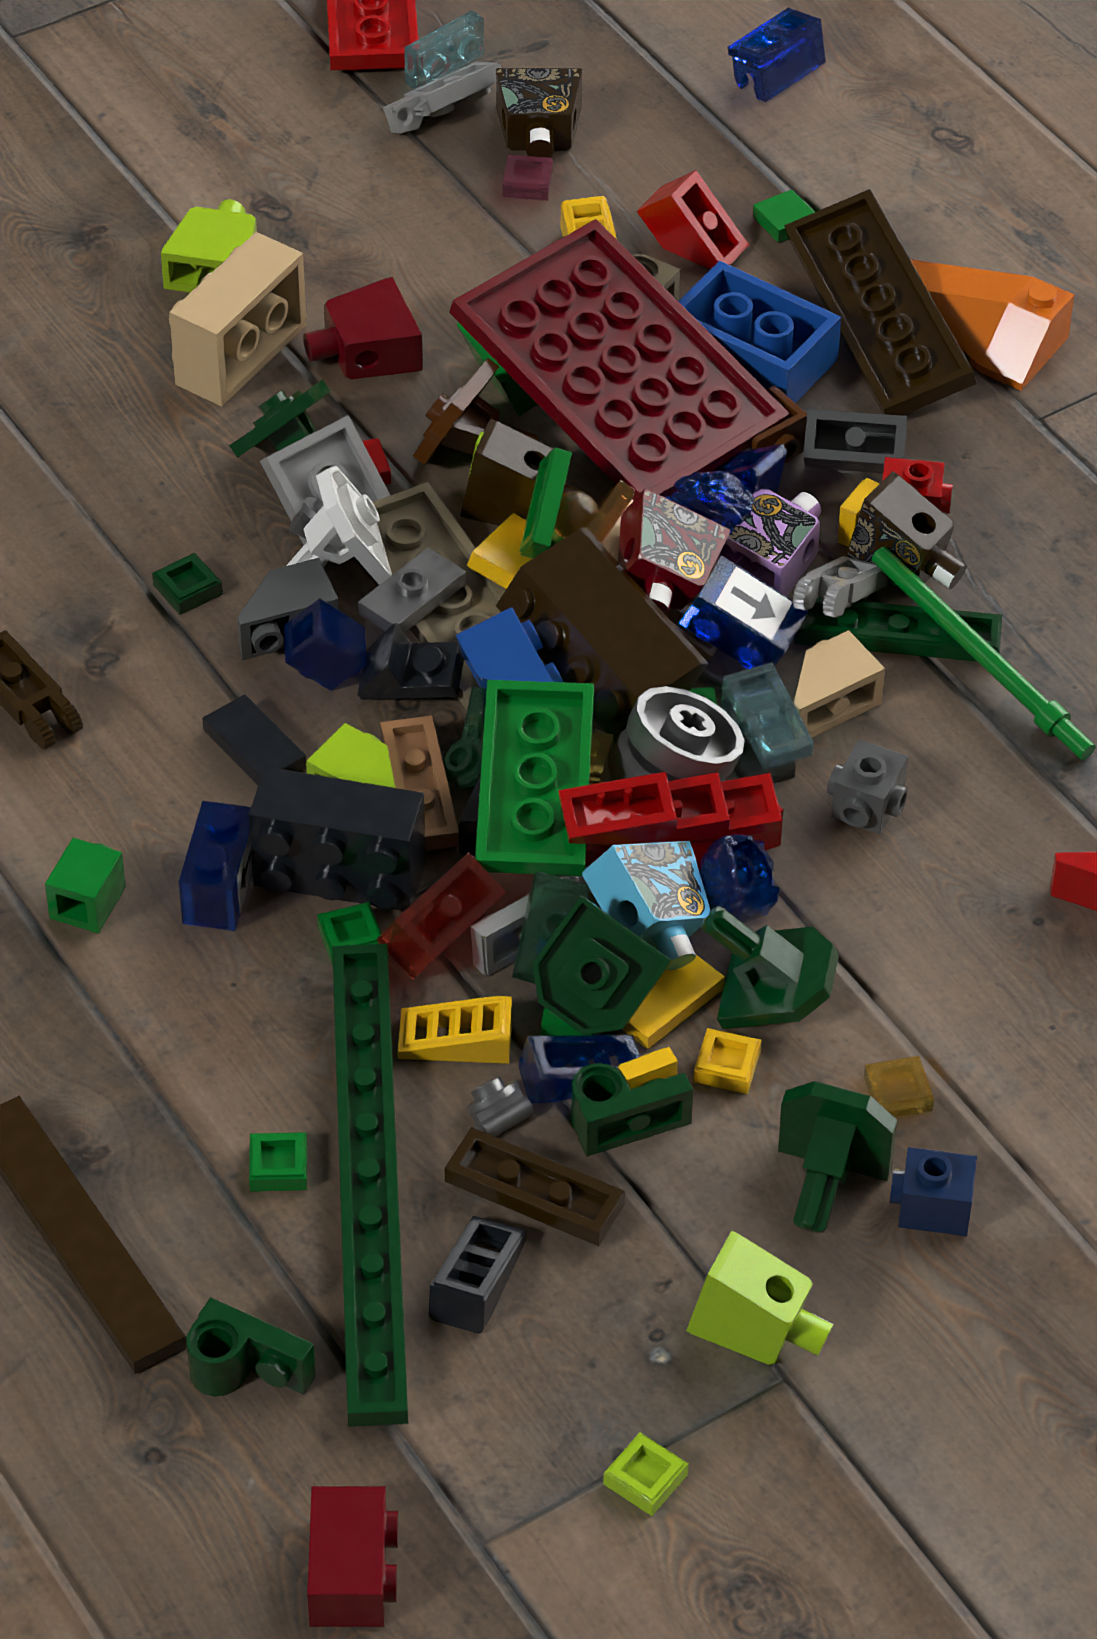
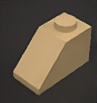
M849 630L829 640H822L806 650L793 705L791 739L796 745L882 704L885 668Z

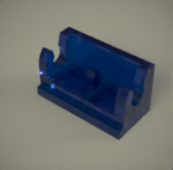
M786 8L727 47L728 55L732 56L734 77L738 87L743 89L749 84L748 73L754 81L753 88L756 98L767 102L826 62L821 19L791 8Z

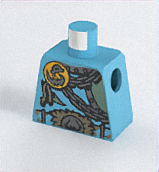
M690 841L612 845L582 872L584 880L603 911L652 946H656L657 950L673 960L667 970L686 966L696 958L689 937L702 927L703 920L710 913V907Z

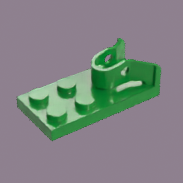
M487 680L475 872L583 876L582 872L585 870L586 844L569 843L559 800V790L586 786L590 783L594 684Z

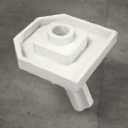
M337 466L331 467L316 475L324 505L304 527L307 542L286 566L319 558L324 567L328 561L341 564L355 557L380 585L392 576L377 524L380 520L378 512L370 498L366 494L361 495Z

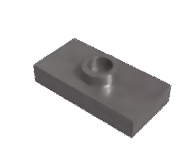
M428 547L358 601L359 615L384 631L392 624L398 623L405 633L466 584V571Z

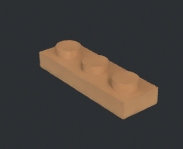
M432 715L380 722L382 743L388 746L395 788L424 793L425 851L458 847L459 829Z

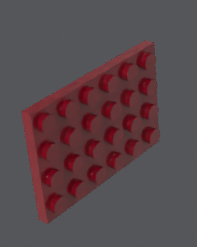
M597 219L457 297L451 304L449 313L630 500H635L644 488L665 498L671 497L751 447L755 436L787 420L790 414Z

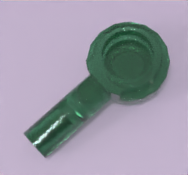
M473 687L471 689L462 738L448 749L443 759L447 781L457 788L474 789L481 775L487 688Z

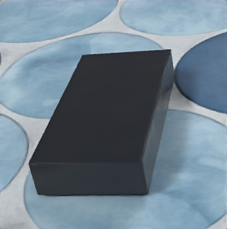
M245 694L202 717L203 730L257 785L260 783L265 767L300 772L307 768L306 755Z

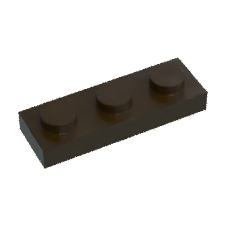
M473 1127L470 1128L444 1168L445 1182L598 1247L625 1205L624 1190Z

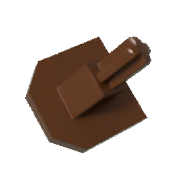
M487 358L464 387L460 385L451 397L444 393L438 397L425 415L432 422L423 434L425 438L413 457L425 465L442 445L471 455L474 454L479 434L485 431L490 419L499 422L500 412L480 397V394L499 368L496 363ZM508 426L540 442V439L535 434Z

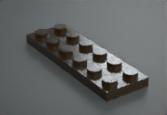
M871 189L784 225L788 240L826 310L841 316L840 336L882 414L903 416L977 384L973 369Z

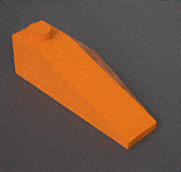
M910 259L961 350L969 356V364L986 376L1022 391L1069 338L1075 294L1033 276Z

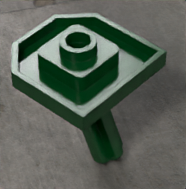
M322 379L304 393L298 390L290 397H287L283 390L279 391L258 406L264 415L253 422L255 427L230 444L229 447L238 458L268 437L276 450L279 451L316 432L317 430L306 409L330 393L331 390Z
M580 895L532 963L538 1003L582 1035L624 1029L673 960L583 895Z
M719 906L713 908L703 920V931L732 952L717 1015V1020L722 1029L800 1022L830 998L839 954L834 944L814 927L773 930L766 925L754 932Z
M817 1081L785 1091L781 1102L778 1152L804 1159L802 1168L806 1176L793 1218L794 1225L800 1229L813 1233H823L827 1229L839 1183L845 1184L849 1171L888 1181L893 1166L897 1119L873 1097Z

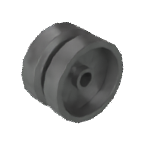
M667 686L650 688L638 697L628 717L626 729L620 733L610 752L608 767L613 780L666 772L668 781L719 772L720 781H725V778L733 772L743 753L744 738L739 726L726 711L707 698L685 689Z

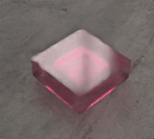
M508 155L502 184V197L548 201L553 175V158Z

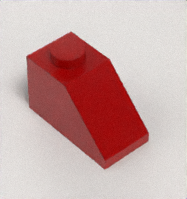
M697 170L662 185L636 211L663 249L710 270L719 261L731 265L749 246Z

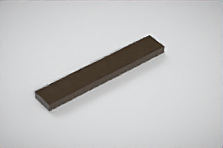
M20 1095L0 1104V1175L133 1372L137 1374L186 1349V1335Z

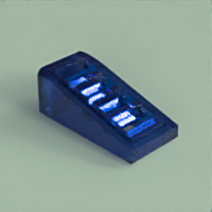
M528 1036L519 1059V1071L528 1100L531 1104L572 1099L574 1075L581 1068L589 1065L588 1061L594 1060L595 1064L611 1065L609 1057L616 1056L620 1065L640 1057L634 1036Z

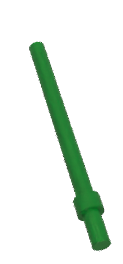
M886 546L879 548L874 553L872 562L1035 716L1034 723L1048 737L1056 736L1080 760H1085L1094 752L1096 745L1070 721L1071 714L1056 700H1047Z

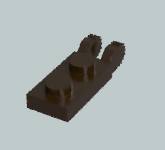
M7 630L0 632V705L20 726L24 724L30 738L35 743L37 742L38 746L42 749L44 748V750L56 743L53 729L41 715L51 709L57 723L62 728H65L69 734L73 735L82 730L83 723L80 714L74 705H71L70 701L63 695L62 687Z

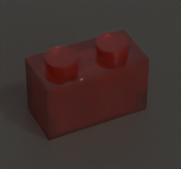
M468 852L397 917L376 940L379 944H387L388 953L414 980L465 933L471 925L479 920L506 891Z

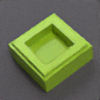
M639 1432L604 1472L603 1485L650 1516H653L688 1476L689 1463Z

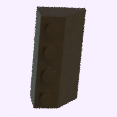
M588 528L578 529L522 565L496 604L500 612L512 607L520 623L530 620L543 645V648L536 652L546 664L554 663L564 683L594 684L593 719L614 743H616L620 733L626 729L628 717L640 695L650 688L664 686L690 691L709 664Z

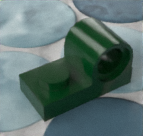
M589 1064L581 1068L574 1075L572 1082L571 1120L586 1157L692 1124L693 1088L685 1072L665 1079L656 1078L648 1081L643 1086L630 1089L621 1072L608 1064Z
M211 1297L199 1312L198 1318L191 1326L186 1337L190 1380L194 1387L205 1395L213 1397L225 1396L236 1391L251 1371L257 1373L265 1382L274 1387L283 1388L286 1386L303 1395L316 1378L313 1343ZM213 1355H223V1356L218 1357V1358H211V1357H210V1356H213Z

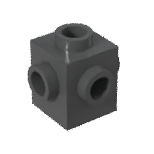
M859 739L844 765L836 764L829 778L827 793L833 795L831 818L881 835L890 817L898 818L905 806L908 796V787H905L908 756Z

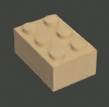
M255 232L241 246L236 247L219 267L212 273H208L191 293L183 300L176 302L169 312L175 385L222 407L307 326L302 252Z

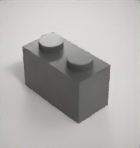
M808 409L803 455L805 467L883 473L885 457L905 459L908 427L907 416Z

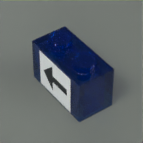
M721 556L712 568L705 585L692 599L678 624L693 632L698 638L710 643L737 660L742 666L766 678L787 651L808 610L794 608L793 600Z
M202 801L178 881L182 924L236 931L252 874L248 816L251 807Z

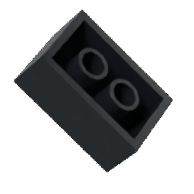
M270 767L264 768L248 814L254 886L265 887L274 891H288L318 896L327 900H342L360 904L370 902V905L380 909L412 911L426 865L423 792Z

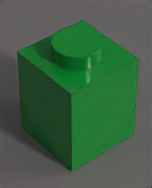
M72 837L45 882L49 919L99 934L126 888L122 852L101 843H90Z

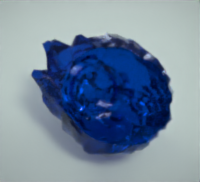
M724 471L693 472L692 475L683 476L674 484L678 492L675 491L671 496L665 497L730 529L729 534H732L735 525H740L744 522L743 517L752 512V505L756 503L754 496L744 483L734 474Z
M732 834L722 836L708 847L706 854L701 857L699 872L710 911L717 906L722 907L744 924L766 916L770 909L778 902L781 890L779 887L774 886V860L764 850V841L753 839V836Z

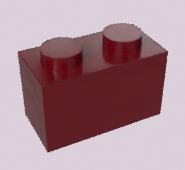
M311 1486L307 1587L309 1627H384L385 1603H397V1564H386V1548H398L399 1530L398 1511H387L386 1486Z

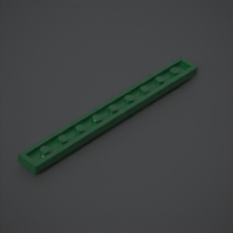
M387 944L332 946L348 1427L408 1424Z

